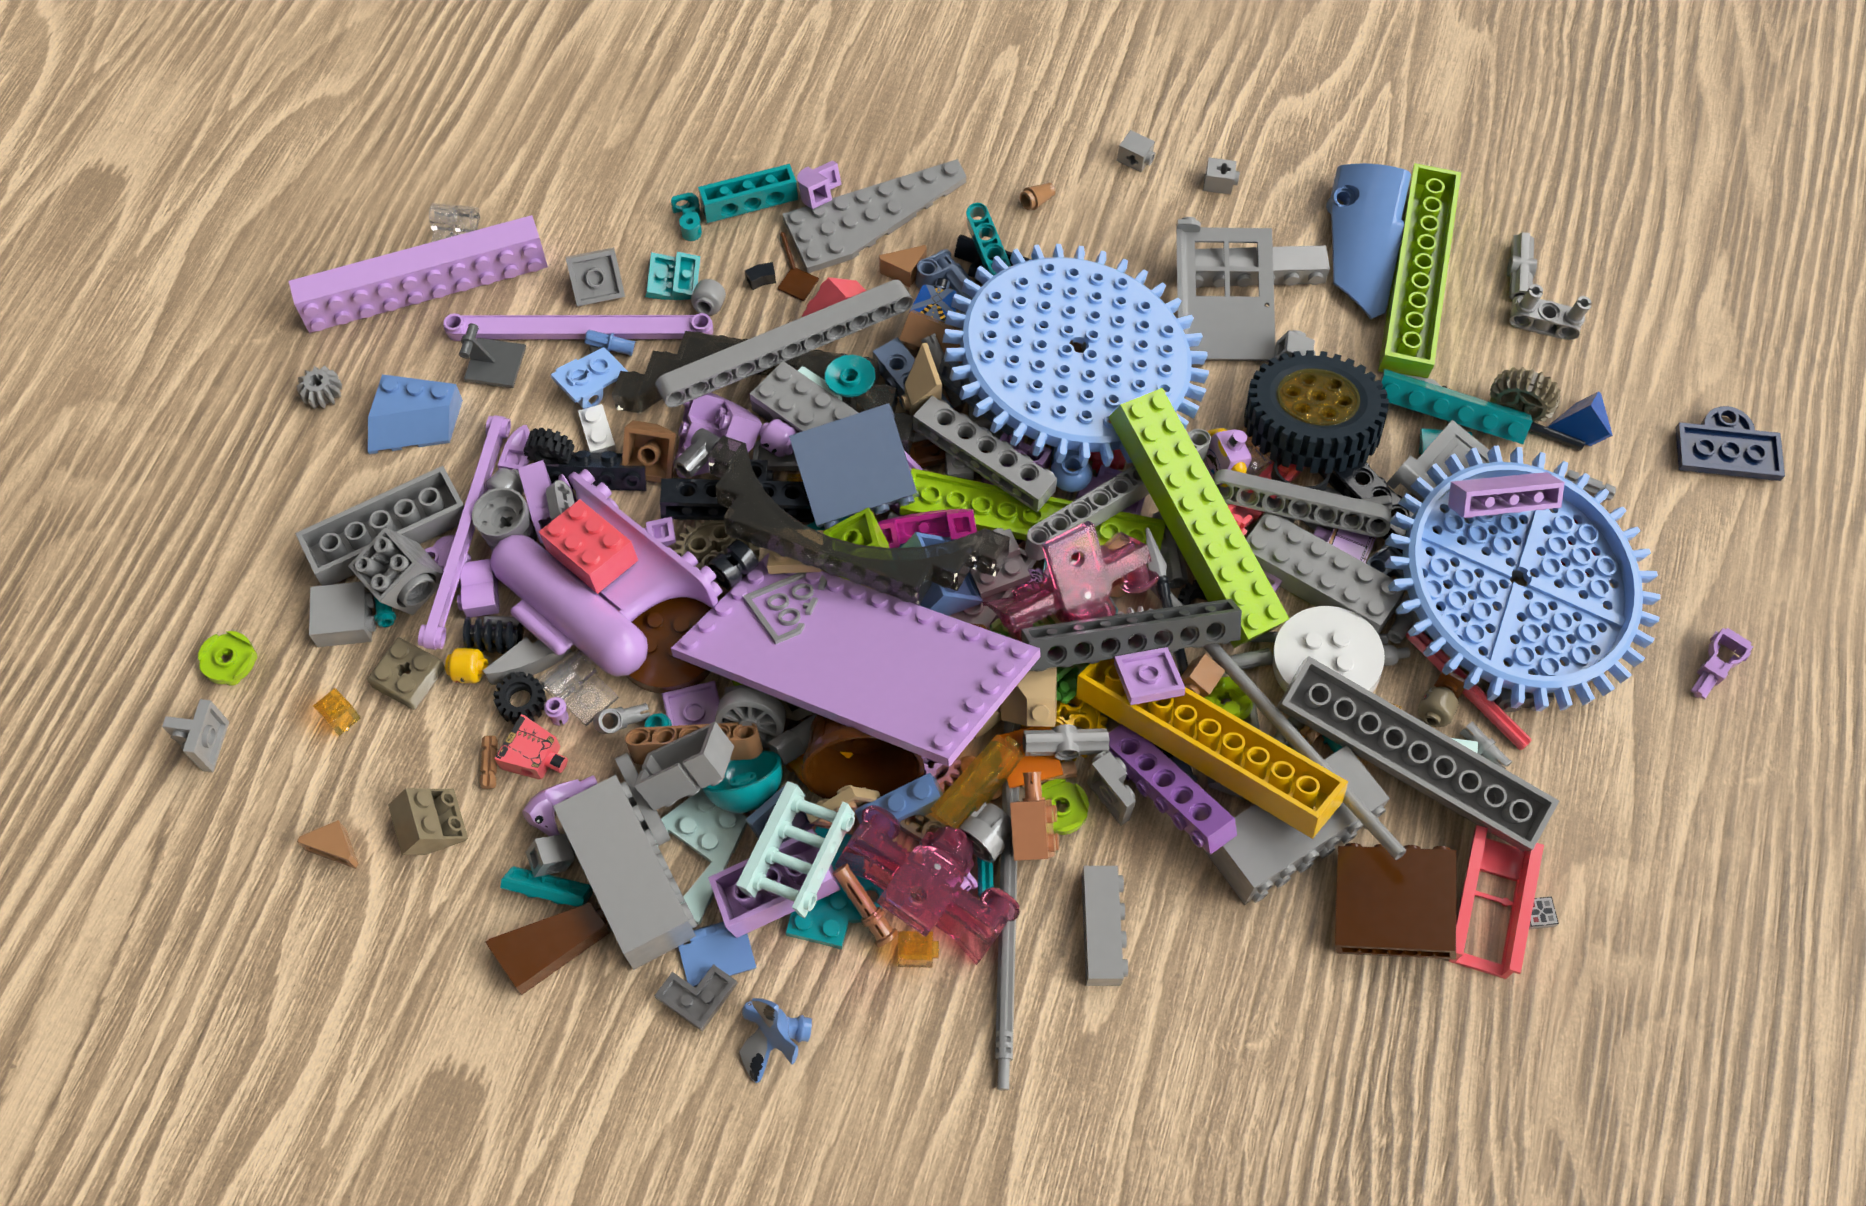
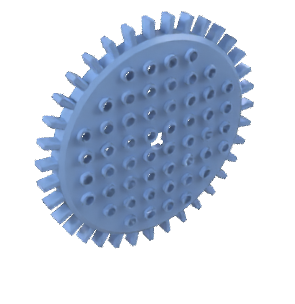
M1056 244L1053 255L1049 258H1044L1040 246L1034 245L1031 253L1032 260L1028 261L1024 260L1018 249H1014L1010 258L1013 264L1011 267H1008L999 256H996L991 266L997 273L994 276L982 266H979L975 279L982 283L983 286L980 287L966 278L961 291L973 299L970 300L955 293L951 307L965 312L966 315L948 310L945 324L962 328V331L945 329L943 343L959 344L960 348H946L944 361L963 362V366L951 369L950 380L969 379L970 384L962 386L959 397L961 400L974 395L980 397L982 401L975 405L973 415L978 417L991 410L996 417L992 422L990 431L995 433L1003 425L1008 424L1015 429L1010 444L1016 446L1021 441L1023 435H1026L1035 440L1032 454L1038 457L1044 445L1047 444L1057 447L1055 454L1057 463L1063 462L1067 450L1079 451L1080 466L1086 467L1091 455L1090 452H1100L1104 466L1110 467L1114 458L1112 451L1117 449L1121 450L1127 463H1132L1114 427L1108 422L1110 421L1108 417L1120 404L1163 388V390L1167 391L1165 393L1174 410L1194 419L1200 406L1184 399V396L1202 401L1206 389L1193 385L1190 381L1204 384L1209 375V370L1193 368L1191 364L1204 365L1208 354L1206 351H1190L1189 347L1199 346L1203 336L1201 333H1184L1183 330L1190 328L1194 318L1192 315L1181 318L1174 316L1173 313L1178 311L1181 300L1176 298L1168 303H1164L1160 299L1166 287L1163 282L1152 290L1143 285L1148 271L1142 270L1134 279L1125 274L1128 263L1126 259H1122L1117 268L1114 269L1105 265L1106 252L1101 251L1096 261L1092 262L1084 260V246H1078L1074 258H1067L1063 255L1061 244ZM1071 340L1081 344L1085 342L1087 344L1086 350L1083 353L1075 352L1074 347L1069 343ZM1178 415L1186 430L1189 421Z
M1493 446L1487 452L1489 463L1483 464L1477 448H1472L1465 455L1470 466L1464 469L1456 454H1452L1445 461L1452 474L1450 477H1447L1435 463L1426 473L1437 486L1432 488L1419 477L1410 487L1420 494L1424 500L1420 502L1406 493L1398 503L1414 513L1412 518L1397 512L1390 520L1391 524L1406 530V536L1392 533L1385 541V545L1403 550L1402 557L1390 556L1385 562V568L1402 569L1404 573V578L1395 579L1388 585L1389 591L1407 590L1410 600L1404 601L1396 609L1397 614H1406L1415 611L1420 621L1410 628L1408 634L1411 637L1419 635L1426 630L1434 640L1426 647L1423 654L1428 657L1437 653L1441 648L1450 656L1451 659L1445 663L1442 670L1445 675L1453 672L1459 665L1470 671L1463 687L1467 690L1478 683L1480 678L1490 682L1487 691V700L1489 701L1495 700L1501 694L1502 687L1511 689V708L1516 709L1524 704L1525 692L1534 695L1536 711H1543L1549 706L1547 693L1555 694L1560 711L1566 710L1573 705L1568 691L1573 688L1582 705H1586L1595 699L1587 684L1588 682L1592 681L1602 696L1615 689L1604 674L1606 670L1620 684L1628 679L1632 674L1618 660L1623 658L1633 667H1636L1645 659V657L1631 648L1630 644L1634 642L1646 648L1653 643L1654 638L1638 630V626L1642 624L1652 627L1659 622L1658 616L1642 611V604H1655L1660 600V594L1642 591V583L1651 582L1658 574L1657 571H1639L1637 562L1642 561L1651 552L1649 548L1632 550L1628 541L1633 539L1640 532V529L1633 527L1622 531L1616 522L1623 516L1626 509L1619 507L1609 514L1600 504L1609 494L1606 488L1597 492L1592 497L1583 490L1590 477L1588 474L1584 473L1574 483L1565 479L1564 476L1568 468V463L1565 461L1558 465L1554 472L1545 470V453L1540 452L1533 459L1531 466L1523 464L1522 447H1516L1510 454V462H1503L1499 446ZM1548 472L1565 482L1561 508H1552L1554 513L1546 509L1466 518L1470 522L1468 524L1465 522L1464 517L1459 516L1458 513L1448 507L1451 481ZM1440 508H1443L1446 513H1443ZM1433 529H1436L1439 534L1433 532ZM1488 529H1491L1494 535L1489 533ZM1457 539L1462 541L1463 545L1459 544ZM1425 550L1430 551L1432 556L1427 555ZM1481 550L1485 551L1487 556L1482 554ZM1536 550L1540 551L1542 556L1538 555ZM1450 561L1454 562L1456 567L1452 566ZM1517 570L1523 573V578L1527 582L1525 588L1515 582L1511 583L1512 571ZM1474 572L1479 573L1480 578L1477 577ZM1530 572L1534 573L1535 577L1531 576ZM1443 583H1446L1449 589L1445 588ZM1499 583H1502L1505 589L1501 588ZM1523 593L1529 597V600L1524 597ZM1467 594H1471L1474 600H1471ZM1548 604L1553 607V610L1549 609ZM1436 605H1439L1442 608V611H1439L1436 608ZM1492 605H1495L1498 611L1494 610ZM1572 615H1574L1578 619V621H1575ZM1460 616L1465 617L1467 622L1462 621ZM1517 616H1520L1523 622L1519 621ZM1541 626L1547 630V633L1542 630ZM1485 627H1488L1491 633H1488ZM1566 637L1571 640L1572 644L1568 643ZM1510 638H1513L1516 644H1513L1510 641ZM1591 648L1595 650L1596 655L1592 653ZM1478 649L1484 652V656L1479 653ZM1535 649L1539 650L1541 655L1536 654ZM1503 660L1508 662L1509 667L1504 665ZM1559 660H1562L1565 666L1561 665ZM1531 670L1535 672L1536 675H1530L1528 674V671Z

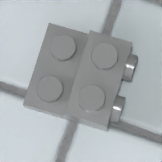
M994 529L988 537L980 540L977 537L968 539L964 546H961L963 559L982 599L1031 580L1030 573L1022 559L1020 548L1011 529Z
M1103 751L1092 760L1087 784L1120 826L1130 820L1136 802L1135 795L1129 786L1124 785L1127 769L1123 761L1118 757L1115 758L1110 751L1107 754Z

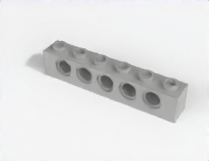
M932 395L914 414V431L1035 512H1038L1056 491L1057 477L1050 470L1041 468L1029 456L1020 454L1008 442L1001 441L993 436L985 427H979L967 415L952 409L946 401L939 400ZM1008 464L1010 465V467H1004L1002 465ZM1029 478L1032 479V481H1025L1023 479Z

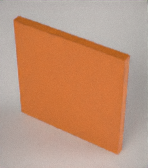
M1032 726L996 736L1009 788L1013 789L1024 786L1023 773L1041 772V781L1064 775L1060 760L1055 758V755L1025 756L1023 753V732L1025 730H1051V727Z

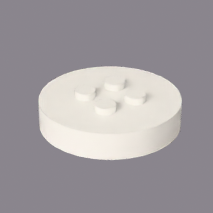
M1318 606L1295 614L1281 627L1275 640L1272 664L1276 680L1284 692L1287 690L1302 662L1310 656L1373 693L1382 674L1385 655L1378 633L1363 617L1340 607Z

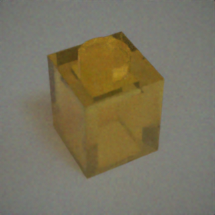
M336 688L313 705L322 719L339 736L361 719L354 707Z
M898 931V967L932 968L933 958H939V941H933V931Z

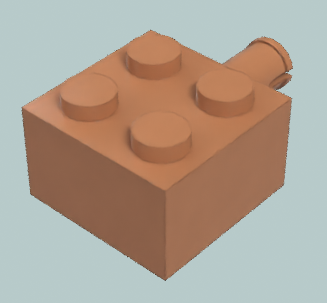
M1041 772L1023 773L1025 798H1022L1023 801L1010 803L1014 861L1049 859L1055 856L1056 850H1059V835L1054 833L1053 823L1057 822V807L1052 805L1051 799L1042 797Z

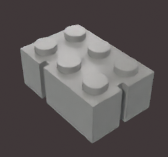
M715 721L649 752L643 763V770L640 771L634 786L654 811L663 806L669 807L678 799L695 795L701 788L719 784L725 777L734 745Z

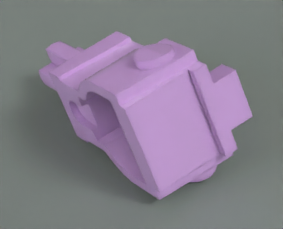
M1722 628L1719 632L1715 631L1710 639L1711 642L1708 648L1709 658L1697 671L1701 676L1690 690L1697 698L1700 697L1705 700L1714 685L1717 686L1726 678L1730 668H1734L1742 661H1746L1751 654L1750 651L1753 648L1751 642L1729 628ZM1718 643L1735 651L1734 653L1739 655V657L1733 655L1726 663L1716 656L1719 652L1718 649L1721 647Z

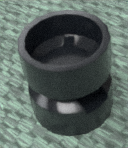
M736 539L724 549V554L719 553L707 565L715 573L716 581L726 589H731L742 580V575L749 574L758 566V560L753 551L744 542Z

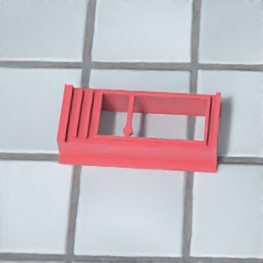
M1476 825L1456 920V960L1449 959V962L1506 979L1513 972L1520 974L1522 970L1544 845L1536 843L1533 850L1521 851L1514 846L1486 838L1488 828ZM1479 871L1515 881L1513 902L1508 898L1502 899L1476 891ZM1475 896L1501 903L1505 907L1511 906L1501 964L1464 953Z

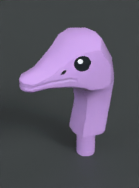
M592 775L580 782L576 779L541 790L529 800L523 809L524 819L529 825L541 830L548 836L560 835L554 818L555 810L553 806L598 784L596 778Z

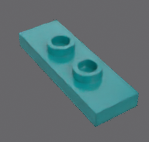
M514 866L501 879L500 886L502 889L522 893L527 897H539L551 900L556 904H568L576 907L586 904L593 892L589 884L552 875L534 877L531 870Z

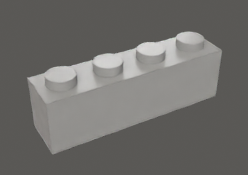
M1083 866L1081 883L1086 986H1121L1124 977H1128V960L1123 959L1122 948L1127 946L1126 931H1121V920H1125V904L1120 903L1119 892L1124 891L1123 875H1118V866Z

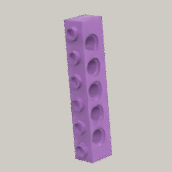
M1122 724L1109 732V751L1115 758H1120L1127 769L1125 779H1131L1144 797L1149 796L1154 801L1155 806L1161 813L1166 812L1179 830L1184 829L1190 835L1191 840L1197 847H1203L1211 855L1237 836L1235 818L1153 743Z

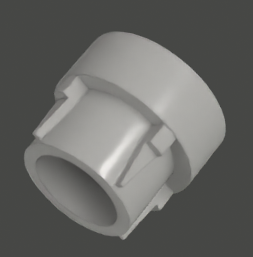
M984 803L977 811H973L956 830V833L961 842L973 854L985 862L993 863L1009 844L1008 840L1012 837L1011 818L996 805Z

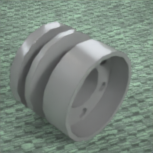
M500 487L489 490L475 503L472 511L473 523L492 551L500 540L511 535L522 534L532 538L534 541L537 540L538 535L529 507L519 492L512 488Z

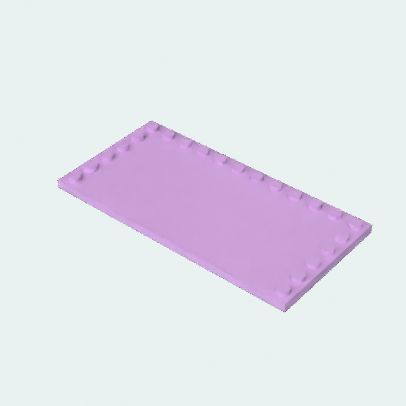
M769 553L758 563L756 568L745 575L716 606L708 611L671 647L672 654L676 658L848 727L856 728L868 735L948 767L952 765L1041 657L1040 648L823 571L807 572L806 577L752 599L778 636L796 629L799 623L805 624L801 634L775 644L743 598L746 594L797 574H769L767 569ZM823 575L827 580V585L824 590H819V579ZM798 584H810L814 590L812 597L818 598V602L811 615H805L807 608H803V604L810 603L812 597L807 600H796L792 596V589ZM801 588L795 594L803 596L808 594L810 589ZM778 593L787 595L789 605L785 609H797L801 617L799 622L791 626L782 625L779 622L778 615L783 610H771L768 607V598ZM783 598L774 599L771 602V604L774 606H780L784 604L786 600ZM787 613L782 619L791 621L797 615L795 613Z

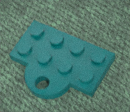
M818 826L815 829L817 835L823 838L826 837L829 829ZM846 833L831 863L833 870L835 871L843 864L848 863L849 868L864 890H872L878 894L879 897L874 904L876 907L882 908L885 900L883 881L877 872L865 866L871 839ZM840 885L841 890L817 900L814 908L808 911L805 918L799 916L796 911L792 912L786 936L842 949L849 922L861 923L862 916Z

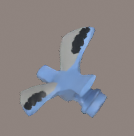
M753 998L752 1001L747 1002L742 1008L743 1017L757 1023L759 1028L745 1041L739 1053L749 1076L755 1083H759L763 1077L770 1052L774 1048L782 1051L791 1065L795 1063L798 1056V1046L790 1038L795 1039L798 1043L801 1041L808 1042L811 1035L812 1019L804 1017V1015H800L797 1018L787 1017L777 1004L762 998Z

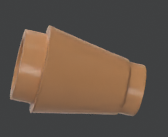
M1050 182L1027 187L1020 194V202L1025 209L1036 210L1055 195V187Z

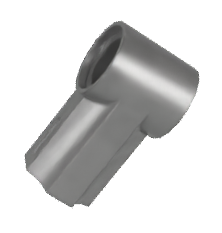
M704 428L697 430L691 439V445L674 461L675 468L686 478L692 477L709 459L716 460L723 454L726 446L725 441Z

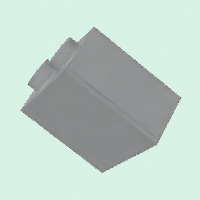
M362 582L310 587L309 636L317 647L372 642V632L376 631V622L374 616H372V608H375L374 595Z

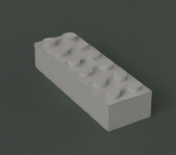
M441 466L295 534L321 585H333L355 575L348 565L385 527L421 544L457 527L462 516L464 504L445 468Z
M1265 512L1246 538L1261 568L1282 580L1280 587L1315 607L1334 606L1350 610L1368 621L1378 635L1401 603L1406 591H1389L1388 585L1395 579L1276 514Z

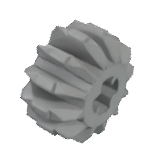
M314 365L313 371L304 370L305 376L298 377L299 384L296 386L302 401L306 405L310 404L314 409L319 405L325 409L327 403L335 405L334 398L341 397L340 390L342 389V383L338 379L337 373L329 370L326 366L319 370Z

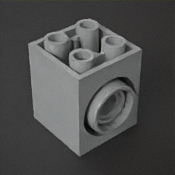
M387 527L348 565L379 602L414 615L438 590L444 572L418 542Z

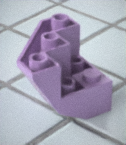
M711 392L683 404L685 408L683 420L678 431L680 439L674 461L691 445L693 435L701 428L717 435L726 443L723 454L716 460L709 459L693 476L730 468L737 462V459H741L754 448L762 423L756 415L742 406ZM675 468L678 477L686 478Z

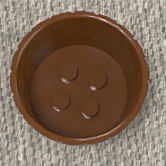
M816 715L810 727V736L803 756L801 775L805 785L813 793L824 799H831L837 795V791L840 788L848 785L879 791L880 796H883L922 777L925 767L921 755L868 735L856 728L848 727L821 715ZM840 752L853 753L850 758H846Z

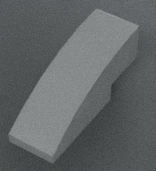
M526 637L485 668L483 672L491 685L503 684L502 678L506 676L510 680L511 673L515 672L517 677H519V672H524L526 676L529 673L532 675L540 673L572 654V651L569 648L563 655H556L540 640L532 644Z

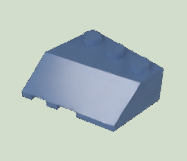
M382 374L368 416V454H376L378 450L391 449L392 451L402 450V447L412 445L425 447L450 443L463 401L457 385Z

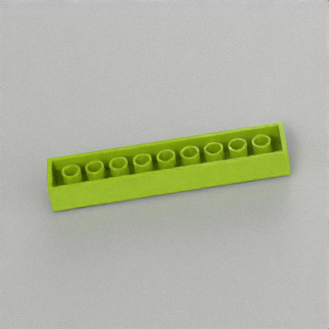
M1417 163L1413 165L1401 219L1404 220V228L1390 289L1378 372H1384V369L1399 374L1429 378L1435 365L1461 172Z
M1163 388L1120 404L1108 418L1208 602L1232 599L1242 610L1240 640L1230 641L1233 648L1245 644L1288 621L1289 617Z

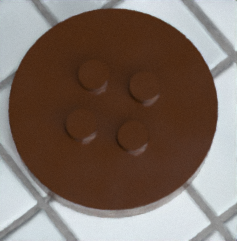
M678 597L658 603L635 618L632 623L647 638V658L638 670L625 676L638 687L659 694L698 685L711 671L674 657L671 647L712 608L696 599Z

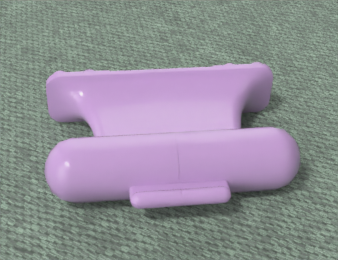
M584 469L579 474L572 472L568 477L576 493L577 501L581 499L632 542L638 561L598 594L532 538L522 534L511 535L500 540L492 551L490 563L494 575L522 599L512 607L511 615L556 655H563L571 646L575 645L606 673L616 677L625 676L638 670L647 658V638L632 623L635 618L658 603L678 597L696 599L713 608L718 604L717 596L723 591L713 581L716 575L708 566L705 565L699 570L696 567L698 560L692 553L687 551L681 557L670 547L667 548L619 509L617 504L609 498L612 493L604 483L601 482L597 486L593 485L594 477L588 470Z

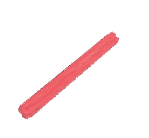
M1408 632L1406 634V638L1422 654L1426 647L1433 642L1424 632L1411 637ZM1441 649L1434 655L1426 657L1441 673L1445 663L1450 660ZM1459 667L1453 671V673L1464 679L1468 676ZM1477 684L1469 690L1465 689L1463 691V694L1519 750L1524 749L1532 741L1494 701L1487 700V694Z

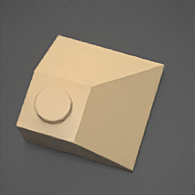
M922 343L905 383V395L901 396L904 410H909L912 419L914 414L932 395L939 400L942 398V383L927 343Z
M1057 667L1047 668L1044 671H1028L1001 704V720L1024 726L1055 727L1057 717Z

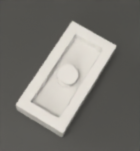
M600 404L578 410L590 452L615 451V443L603 405Z

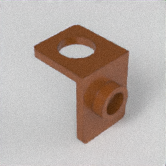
M1459 667L1465 674L1469 675L1468 671ZM1442 672L1434 686L1450 689L1458 699L1465 690L1463 688L1465 679L1453 672L1448 675Z

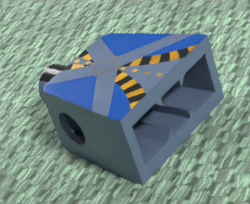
M938 278L936 279L935 286L925 284L921 287L910 311L914 309L945 323L948 310L956 312V308L951 307L957 291L949 289L950 282L947 279Z

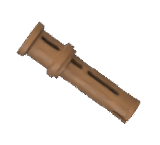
M848 863L837 868L833 872V876H835L848 898L862 916L861 924L863 927H868L876 939V946L881 947L889 943L899 932L896 928L893 929L884 917L885 911L875 906L849 868Z

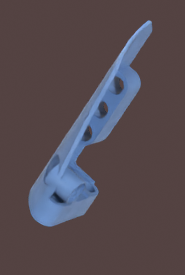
M1359 163L1340 165L1336 170L1331 197L1326 203V208L1331 214L1333 284L1353 299L1370 319H1373L1386 312L1404 228V220L1401 219L1411 173L1405 169L1381 164ZM1337 199L1341 200L1344 205L1340 204Z

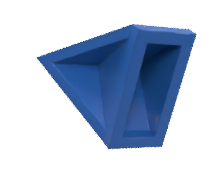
M1599 391L1576 402L1547 426L1548 428L1583 440L1588 446L1595 445L1613 436L1602 394Z

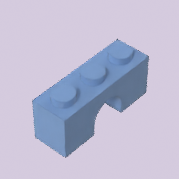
M928 773L877 798L873 802L857 808L855 814L865 836L875 841L897 830V824L913 815H922L924 817L948 805L937 779L931 773Z

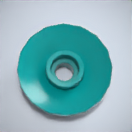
M853 354L843 355L834 359L828 365L825 372V382L828 388L835 394L844 397H855L866 393L873 386L876 378L875 368L871 362L862 356Z

